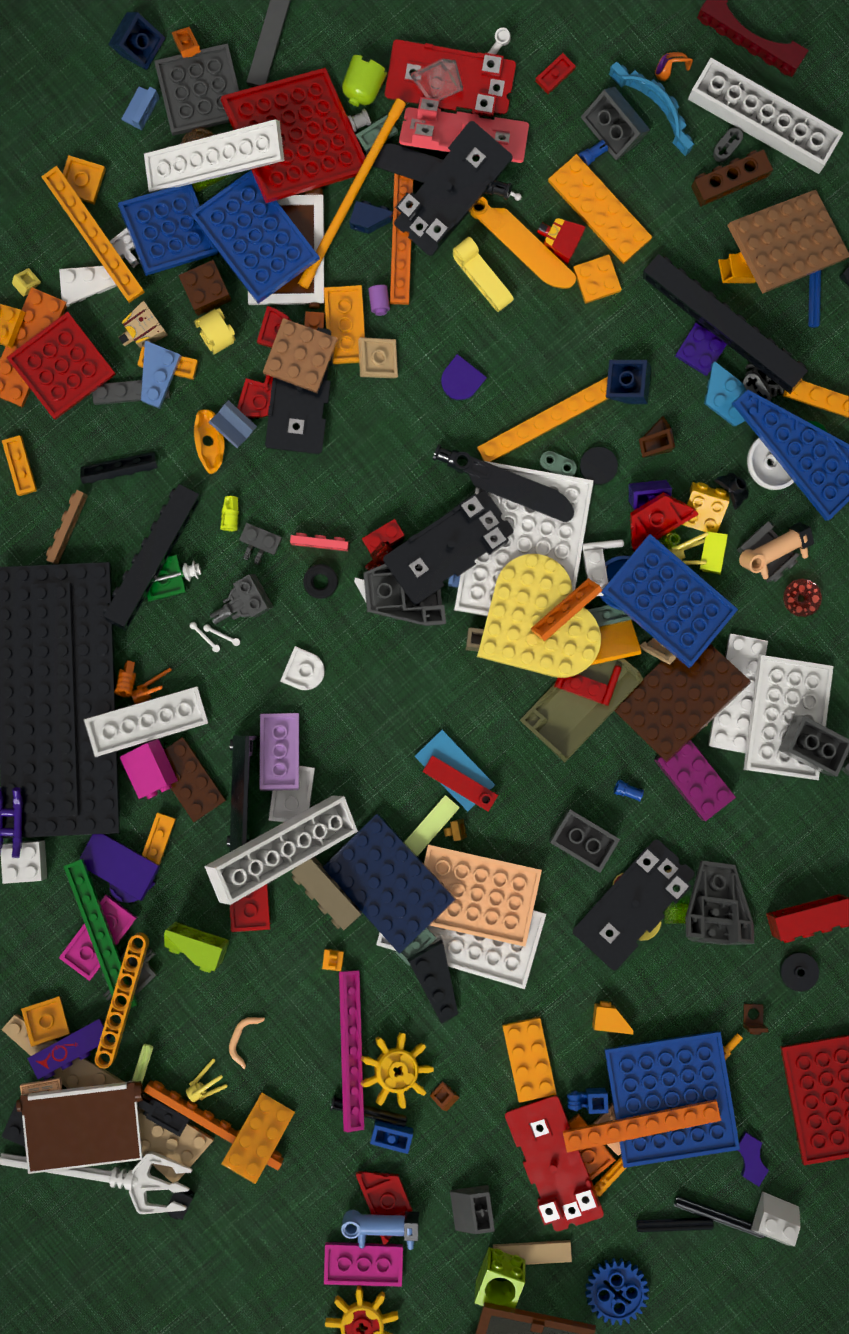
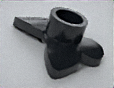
M729 473L726 476L714 479L716 483L729 491L734 510L739 508L743 501L748 498L746 482L741 477H737L736 474Z

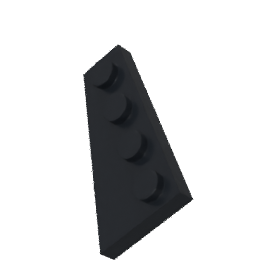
M439 940L407 960L442 1024L458 1015L444 944L442 940Z

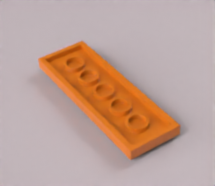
M31 287L22 307L26 314L12 348L6 346L0 358L1 399L24 407L31 389L6 357L60 318L67 307L66 301Z

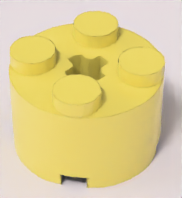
M220 308L214 309L194 320L196 327L202 329L200 335L210 351L213 350L214 355L236 341L234 337L235 332L230 324L226 325L224 321L225 316Z

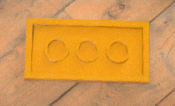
M362 285L325 287L326 329L331 331V336L338 338L333 364L359 363L358 339L360 337L365 338Z
M540 1017L503 1024L502 1027L519 1103L557 1095Z
M261 1093L221 1165L256 1184L295 1112Z

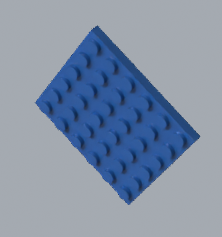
M720 1031L604 1048L615 1120L715 1099L718 1103L721 1121L619 1142L624 1168L740 1150Z

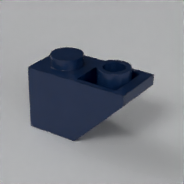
M356 201L349 222L350 229L369 234L392 222L393 211L384 206H372L367 201Z

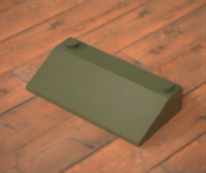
M624 658L590 665L586 670L578 674L608 685L614 666H621L622 669L609 706L554 687V683L520 721L565 763L644 680L640 672Z

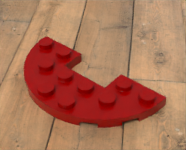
M267 306L257 344L272 348L283 318L290 320L289 317L281 311ZM266 375L264 383L245 379L237 408L247 418L269 416L268 409L271 398L272 376Z

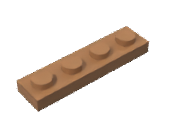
M76 490V493L71 495L69 500L70 507L68 511L64 512L61 519L63 523L54 534L55 541L53 546H50L47 550V561L56 565L59 564L88 497L85 493Z

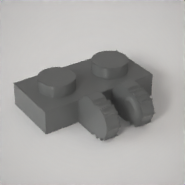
M246 523L239 541L248 544L243 559L248 560L253 548H258L260 550L255 557V564L259 565L264 552L272 555L276 554L282 537Z

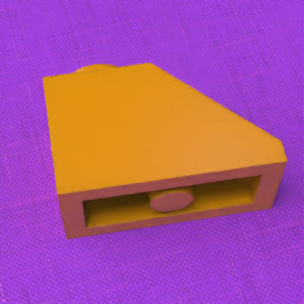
M600 1001V1004H594L592 1023L594 1030L633 1034L631 1026L615 1006L611 1005V1002Z

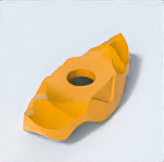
M202 409L197 412L194 424L195 446L205 470L209 474H213L220 468L223 461L224 436L209 423L216 414L211 410ZM210 436L213 439V444L211 446L204 445L203 437Z

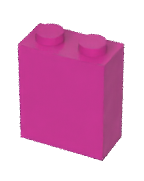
M159 739L148 742L120 757L139 799L155 797L158 795V790H161V792L167 791L172 788L171 784L178 781Z

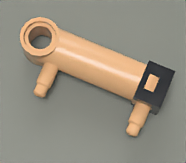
M798 522L789 527V532L754 550L747 549L743 551L739 558L740 565L753 573L761 572L763 579H768L767 564L797 548H800L804 559L808 558L807 547L814 544L811 527Z

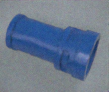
M601 140L590 149L587 148L580 152L579 157L588 166L595 161V158L607 152L608 146L606 145L600 149L605 144V141Z
M618 779L613 793L627 796L640 802L644 790L630 786L628 783Z

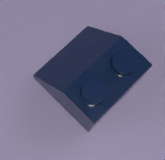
M127 12L108 45L123 58L147 70L165 37L138 12Z
M609 360L606 398L627 404H648L651 366L648 360Z

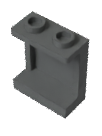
M768 521L736 550L742 554L747 549L754 550L779 536L772 530L773 526ZM792 551L767 564L769 578L764 580L767 583L772 580L774 582L779 580L784 575L782 571L785 568L790 569L798 562L796 558L799 554Z

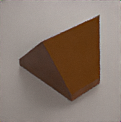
M664 416L639 439L642 457L669 453L675 448L672 428Z

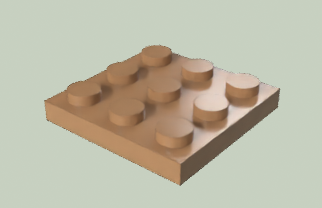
M283 318L263 373L318 393L338 338Z

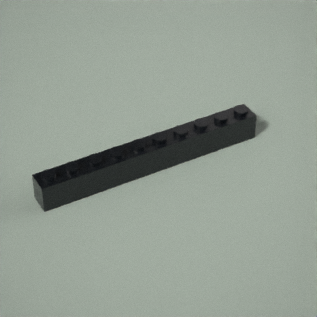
M658 254L643 270L644 280L789 394L806 377L808 370L802 362L791 358L788 351L781 350L771 338L764 337L757 327L750 326L742 315H736L732 312L729 305L718 301L712 292L704 290L697 280H691L683 269H677L667 257H662Z

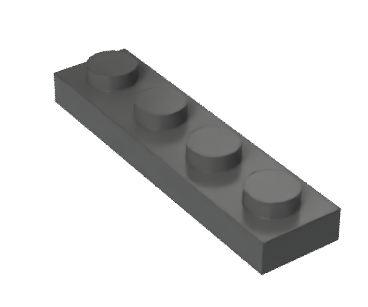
M142 380L105 383L92 392L93 404L102 405L141 401ZM168 388L164 399L170 398V388Z

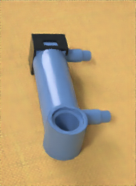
M349 1210L343 1216L341 1231L346 1238L354 1239L358 1237L359 1248L365 1247L366 1235L404 1236V1241H407V1248L412 1250L414 1248V1241H418L419 1212H405V1216L367 1215L360 1214L356 1210Z

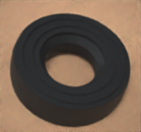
M318 564L307 570L304 575L303 584L309 595L317 599H325L336 591L338 578L331 567ZM323 574L328 578V585L323 589H318L313 584L315 576Z

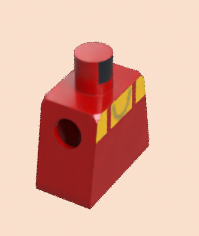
M556 218L552 227L542 222L537 233L546 237L544 245L556 257L568 265L586 227Z

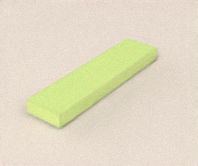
M445 795L404 842L418 856L460 807Z

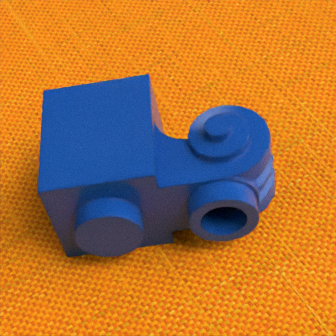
M587 1088L586 1092L575 1090L567 1094L568 1109L579 1111V1109L585 1107L589 1114L608 1113V1093L605 1088Z

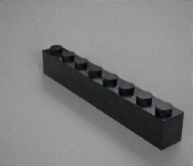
M180 484L170 492L168 504L162 506L160 518L158 521L155 520L150 528L152 532L149 537H145L142 541L140 553L134 555L131 562L133 564L130 570L125 571L121 586H117L112 596L114 598L112 602L107 603L103 610L106 621L125 631L130 626L200 502V495Z

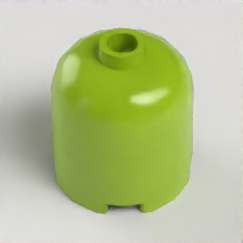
M353 55L342 84L343 93L349 98L348 102L357 107L360 104L369 105L374 102L387 75V72H384L385 68L371 59L369 63L361 60L363 57L361 55Z

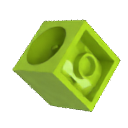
M488 1247L476 1279L474 1303L483 1306L484 1302L515 1308L525 1284L526 1260L518 1255H510L500 1249ZM494 1278H505L508 1281H496Z

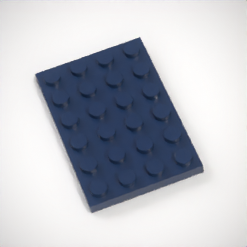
M376 814L323 866L329 876L340 886L399 954L456 900L379 814Z

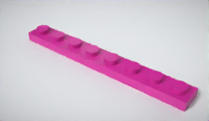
M359 970L339 972L344 1132L364 1130L363 1086L361 1085L363 1072L361 1061Z

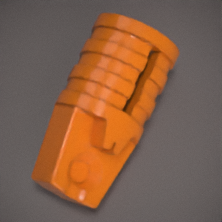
M127 661L124 669L119 670L115 689L117 695L122 697L132 696L133 685L136 679V673H133L135 662Z

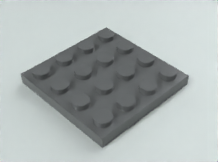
M228 43L202 49L200 53L195 54L193 57L183 58L180 54L154 61L172 136L230 123L221 103V96L238 92L239 88Z

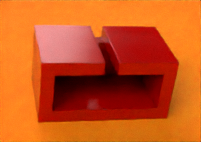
M394 519L362 538V541L373 558L387 549L386 542L391 547L403 540L405 535Z

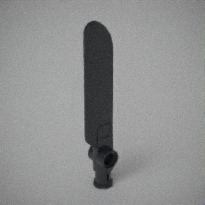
M384 144L373 167L425 183L423 178L437 161L441 163L443 160L400 145ZM496 179L484 194H496L508 200L513 183L509 182L507 184Z
M438 444L432 460L447 463V466L454 468L458 473L468 474L476 488L562 522H569L573 518L574 509L572 504L559 491L474 458L466 452L450 451ZM465 459L467 461V465L460 466L458 465L457 460Z

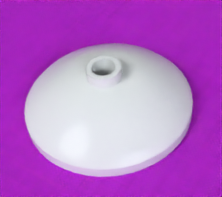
M757 438L751 445L747 457L748 470L754 481L761 487L769 490L784 489L794 483L760 438ZM768 459L771 461L770 466L767 464Z

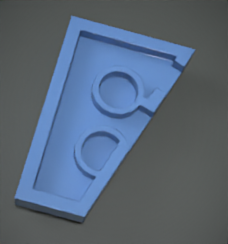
M145 341L141 401L160 409L182 356L148 341Z

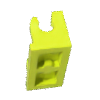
M708 532L709 535L705 537L701 561H706L707 563L700 564V570L721 575L728 534Z

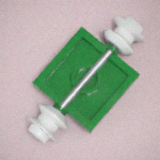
M178 555L168 557L147 594L148 601L151 602L187 593L183 577L188 581H191L193 576L199 579V575L202 574L199 563L195 564V561H193L190 566L184 563L183 570H181Z

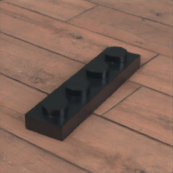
M153 451L83 466L80 472L82 484L113 479L123 475H132L141 471H151L158 468L157 455Z

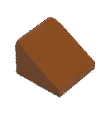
M443 1081L430 1095L444 1111H448L459 1099V1096Z

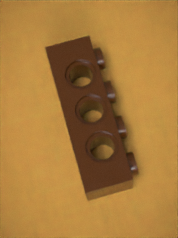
M764 149L759 152L754 150L741 160L736 158L725 167L721 165L714 168L709 174L702 173L696 176L691 187L700 207L769 177L773 168ZM744 167H750L752 172L746 171ZM727 174L734 175L735 179L728 178ZM710 182H716L718 187H713Z

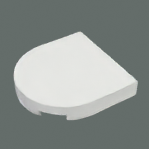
M295 646L280 682L300 690L314 689L324 678L325 668L323 662L315 654Z

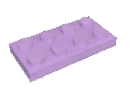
M299 713L260 714V791L299 790Z

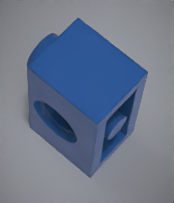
M375 1120L370 1144L408 1154L413 1137V1128L396 1126Z

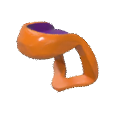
M681 52L667 53L661 57L655 70V76L659 81H666L671 74L673 62H685L686 70L689 71L693 59ZM683 56V58H671V57Z

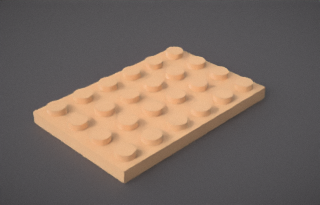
M428 845L424 864L456 898L430 926L526 947L542 870Z

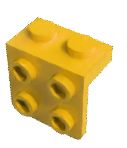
M692 482L687 505L695 508L699 515L682 525L703 532L717 533L729 504V493L722 488H710L702 482Z

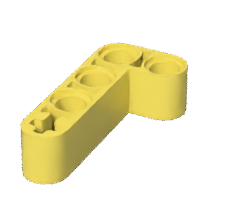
M468 236L453 248V257L492 307L499 312L511 303L514 298L478 254V246Z

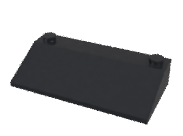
M233 735V739L230 740V751H233L230 836H227V847H230V852L250 841V834H247L249 756H252L253 740H259V736Z

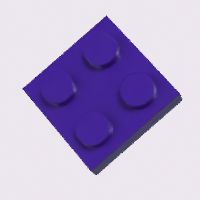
M695 323L675 357L707 376L712 369L711 364L718 360L727 344L707 329Z

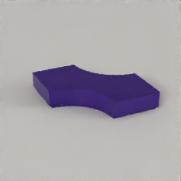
M744 1131L739 1140L740 1150H737L741 1153L744 1162L741 1175L759 1187L769 1171L760 1158V1149L763 1143Z

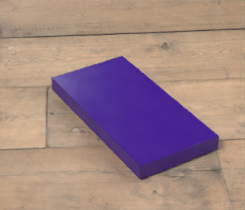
M92 834L80 859H84L88 871L140 901H143L161 867L106 834Z

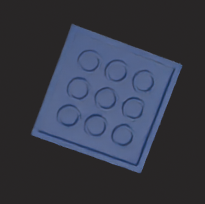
M192 184L167 188L118 203L146 276L218 254L217 249L190 214L200 207Z

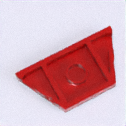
M664 492L630 513L631 546L633 552L649 534L659 539L699 515L695 508Z
M356 1172L357 1180L372 1215L405 1216V1212H413L399 1174ZM392 1236L380 1237L382 1239L383 1244L385 1245L389 1242V1239Z

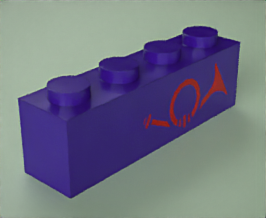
M101 1018L27 1058L37 1079L43 1077L46 1080L55 1075L54 1070L60 1067L64 1070L73 1065L72 1060L78 1057L82 1060L91 1055L90 1051L96 1047L98 1049L104 1028ZM107 1034V1040L109 1041L111 1037Z

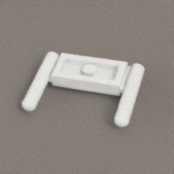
M622 539L583 543L582 551L587 579L589 578L600 585L601 589L608 583L603 549L623 547L624 541Z

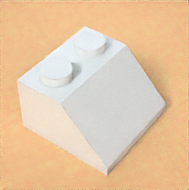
M762 1192L751 1230L785 1245L795 1246L801 1227L799 1206Z

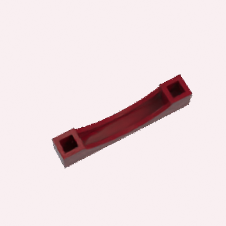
M728 0L705 1L697 17L702 24L712 27L718 34L731 39L734 44L746 48L750 54L762 58L766 64L778 68L782 74L793 77L809 50L794 41L791 44L772 42L750 32L733 16L727 6Z

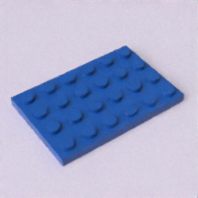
M251 170L190 213L258 304L320 260L318 254L277 201L265 202Z
M651 534L645 538L601 592L688 668L692 667L738 610Z

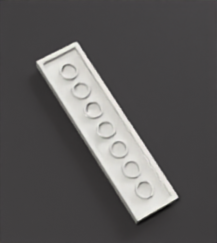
M275 119L145 153L144 159L149 192L153 193L167 188L181 187L285 161L280 121Z

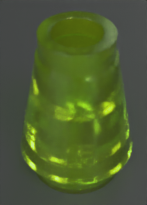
M673 530L661 537V543L667 549L678 546L681 540L678 533ZM672 536L675 537L674 543L671 541Z

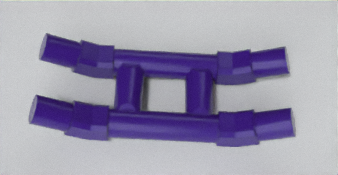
M19 787L12 789L14 809H3V796L0 788V856L3 836H14L12 858H20L23 808L21 790ZM3 816L14 817V828H3Z

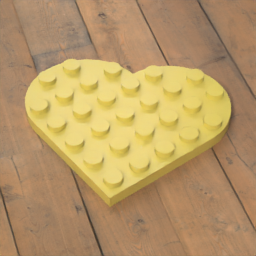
M526 554L510 561L498 576L477 657L552 677L568 678L583 672L594 662L600 650L601 633L596 619L584 607L546 641H543L533 633L531 628L570 595L573 590L569 575L557 561L541 554Z

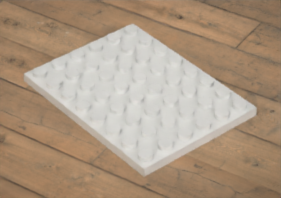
M487 462L559 491L572 504L574 516L569 522H562L487 492L502 512L501 519L507 520L514 531L507 537L509 541L506 545L491 555L485 553L475 560V566L460 575L454 610L488 616L500 572L510 561L526 554H541L557 561L569 575L572 590L574 591L594 480ZM476 488L475 493L477 495L484 490ZM486 518L485 522L491 524L492 519Z

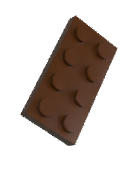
M184 737L164 750L178 780L171 784V790L193 822H196L226 801Z

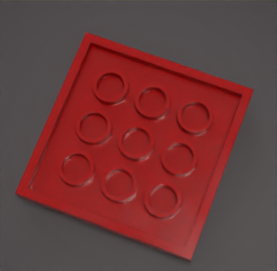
M66 312L6 357L54 420L116 375L69 312Z

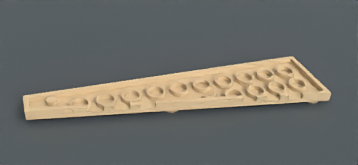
M15 1014L1 1029L30 1056L58 1042L57 1040H52L31 1047L24 1018L18 1014ZM79 1057L72 1060L73 1065L64 1070L61 1067L54 1070L55 1075H53L55 1078L61 1077V1083L67 1089L124 1082L107 1070L99 1068L96 1063L93 1064L85 1058L80 1060ZM143 1094V1098L150 1101L151 1098ZM138 1107L143 1157L152 1151L187 1167H191L214 1141L213 1137L188 1123L179 1137L148 1120L143 1115L144 1110ZM152 1164L172 1183L178 1182L185 1174H176L174 1169L169 1166Z

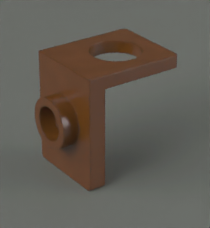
M743 1004V1027L750 1034L761 1035L762 1032L768 1033V1028L763 1024V1004ZM752 1008L757 1009L759 1012L756 1019L748 1017V1011Z

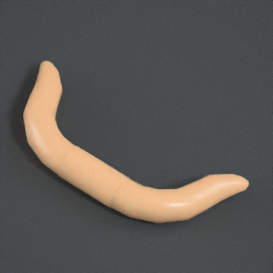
M247 1017L237 1024L229 1044V1053L232 1059L243 1069L246 1068V1064L236 1051L242 1030L248 1024L263 1022L265 1017Z

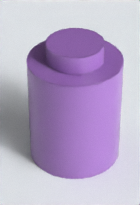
M375 285L370 287L368 290L371 312L377 316L387 314V311L390 310L387 286Z

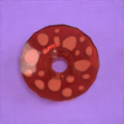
M798 579L791 582L786 587L783 597L788 611L799 617H806L815 613L820 607L822 600L819 587L808 579ZM799 595L803 596V602L798 600Z

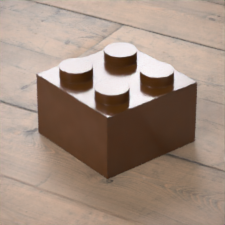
M214 260L178 275L197 316L232 301Z

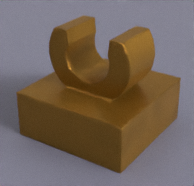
M464 819L450 822L451 827L444 829L445 837L453 835L454 841L467 838Z

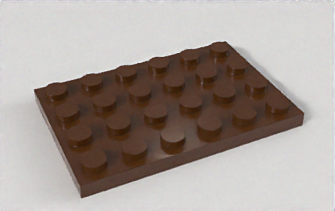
M710 644L690 668L677 657L670 665L661 661L614 712L667 763L736 698L751 681Z

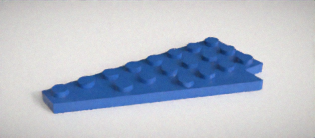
M745 390L732 402V405L825 521L830 520L849 502L848 443L750 390Z

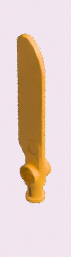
M482 196L475 205H482L484 209L477 211L473 207L470 210L473 218L478 219L543 282L561 289L571 288L575 284V274L507 209L491 208L486 198Z

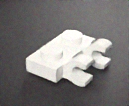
M126 228L110 240V243L121 258L125 257L134 268L139 262L131 253L135 247Z

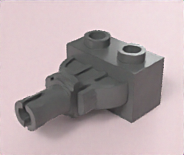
M249 574L233 583L234 588L231 590L229 597L223 600V603L227 604L211 613L210 618H215L212 621L214 624H218L229 616H232L233 620L239 617H259L274 607L256 574Z

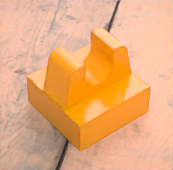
M325 949L322 969L342 971L344 951Z

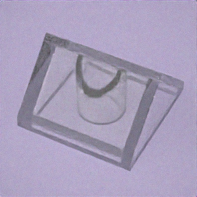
M440 59L410 75L426 98L440 101L463 90L456 60Z

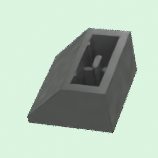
M488 1185L450 1190L455 1231L471 1234L495 1232Z

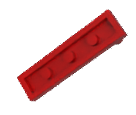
M433 755L422 771L488 812L498 797L491 790Z

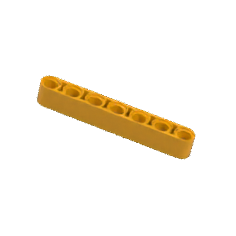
M137 933L128 941L95 1056V1063L99 1068H108L116 1059L149 945V938L144 933ZM135 938H140L143 941L142 947L135 945ZM130 957L137 959V966L129 964ZM125 976L130 977L132 985H126L123 978ZM118 996H124L127 1000L126 1004H120ZM118 1015L121 1018V1023H115L112 1016ZM107 1034L114 1035V1043L107 1040ZM101 1054H108L110 1061H103Z

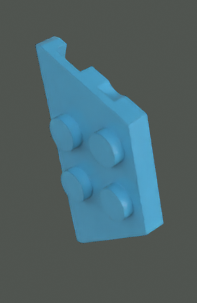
M713 362L711 364L712 369L707 384L708 391L705 395L704 404L732 426H737L745 420L732 405V402L746 388L740 380L718 363Z

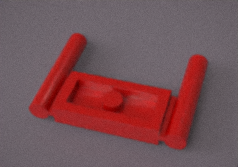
M619 665L614 666L608 685L577 674L568 678H557L554 687L609 706L622 668Z

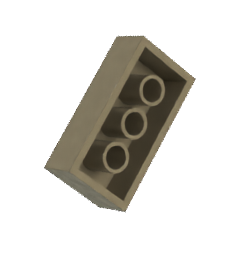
M315 856L291 871L293 874L292 879L298 885L302 884L306 888L305 893L311 900L314 898L317 900L319 909L325 915L328 913L332 917L331 922L338 929L341 927L345 930L362 914V911L329 876Z

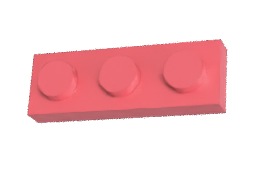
M296 533V536L291 535L290 539L291 545L339 551L349 550V542L341 537H334V540H329L323 535H315V538L307 537L305 533Z

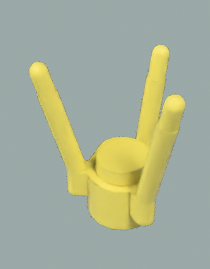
M706 532L668 550L682 561V559L686 558L684 551L703 544L705 539L702 538L708 536L709 533ZM699 560L682 561L686 565H699L707 563L706 561Z
M212 1059L199 1075L189 1083L190 1087L186 1089V1094L192 1102L195 1103L199 1099L202 1101L206 1097L228 1087L227 1084H224L207 1092L206 1089L223 1078L222 1075L206 1085H203L201 1082L197 1083L213 1065L215 1059Z

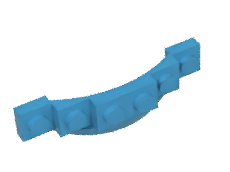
M616 61L611 66L609 75L621 88L624 85L632 87L648 96L660 107L673 129L675 138L672 143L686 156L691 151L694 143L688 134L683 133L687 125L683 117L678 113L679 105L677 100L666 93L661 83H657L654 79L652 81L646 79L642 74H638L636 70L629 75L626 67Z

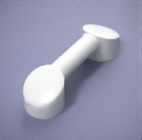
M499 28L496 31V42L488 53L496 55L502 46L509 44L511 40L509 30Z

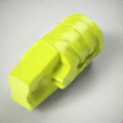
M225 497L221 515V530H238V497Z

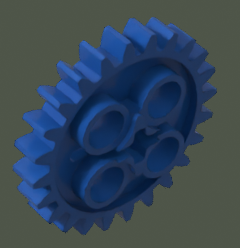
M613 1258L612 1264L605 1260L604 1267L598 1264L599 1270L592 1269L594 1277L588 1276L590 1283L585 1284L586 1289L589 1290L585 1292L586 1297L589 1298L587 1303L592 1305V1313L596 1312L598 1319L603 1316L605 1323L610 1319L612 1325H614L616 1320L622 1325L624 1319L629 1324V1317L636 1320L635 1313L643 1314L640 1307H647L644 1300L649 1299L648 1294H646L649 1291L648 1286H646L648 1282L646 1278H642L644 1276L643 1272H638L637 1265L631 1268L630 1261L624 1264L622 1258L619 1263H616ZM620 1275L618 1280H611L612 1276ZM630 1287L635 1288L633 1293H627L626 1291ZM613 1288L616 1291H621L622 1296L618 1292L614 1293ZM602 1290L608 1291L604 1296L599 1295ZM616 1303H623L621 1308L614 1307Z

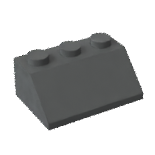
M616 87L604 89L581 116L600 141H605L604 146H608V151L615 160H618L636 146L650 131Z

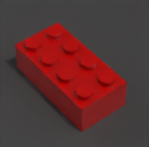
M837 894L766 913L771 934L778 940L788 943L795 941V937H811L814 935V932H830L833 930V927H849V897Z

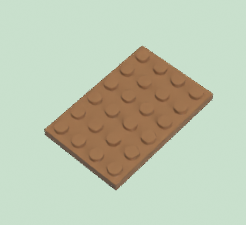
M816 190L731 221L727 225L762 294L849 258V252Z

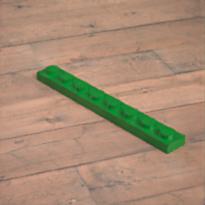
M80 859L63 867L113 997L122 961L84 859ZM125 976L123 978L124 983L130 985L128 977ZM121 995L118 996V1002L126 1004V998ZM135 995L130 1008L138 1005Z

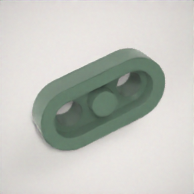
M553 451L543 453L540 458V466L545 471L572 477L576 473L577 467L574 461ZM548 457L552 458L553 463H547L546 459ZM564 466H570V471H565Z

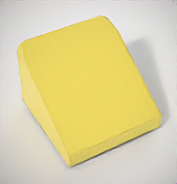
M28 268L14 275L12 284L24 297L28 295L31 287L36 288L41 284V281Z

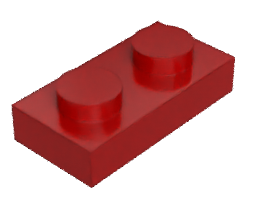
M562 53L536 77L535 82L549 94L575 70L576 66Z

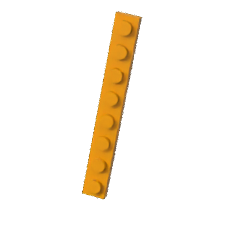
M55 166L42 175V179L127 301L130 303L142 295L144 290L60 169Z
M608 377L478 446L477 450L483 461L493 462L608 399L606 398Z

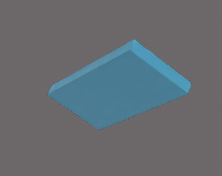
M443 730L415 755L424 767L433 755L487 789L491 790L495 786ZM442 784L467 812L475 805V803Z

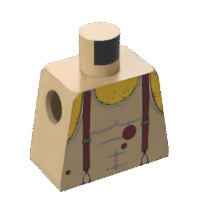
M143 301L122 321L127 331L118 338L124 346L135 341L139 348L145 347V341L153 343L166 337L167 333Z

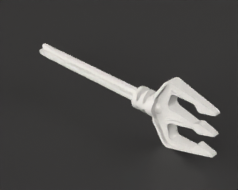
M151 1151L128 1173L126 1169L120 1171L118 1167H115L113 1170L80 1167L48 1171L47 1173L108 1182L113 1188L118 1185L119 1189L124 1186L126 1190H129L136 1211L139 1214L184 1211L187 1209V1206L175 1201L171 1202L168 1206L148 1203L147 1191L170 1190L173 1193L190 1190L189 1187L178 1182L169 1183L150 1174L152 1164L172 1167L176 1174L191 1173L193 1169ZM1 1153L0 1165L28 1169L26 1156Z

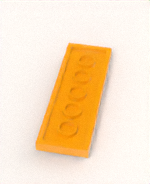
M577 154L548 179L551 186L623 264L652 239L647 230Z

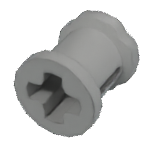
M363 109L361 113L354 116H347L354 132L363 126L371 125L366 109Z

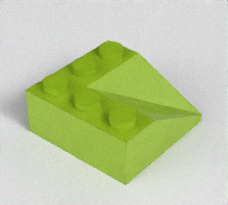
M177 922L169 926L164 932V945L169 948L170 952L175 954L184 953L196 966H200V970L208 973L215 971L223 962L230 941Z

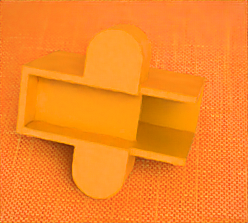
M741 252L729 254V258L718 260L722 283L756 282Z

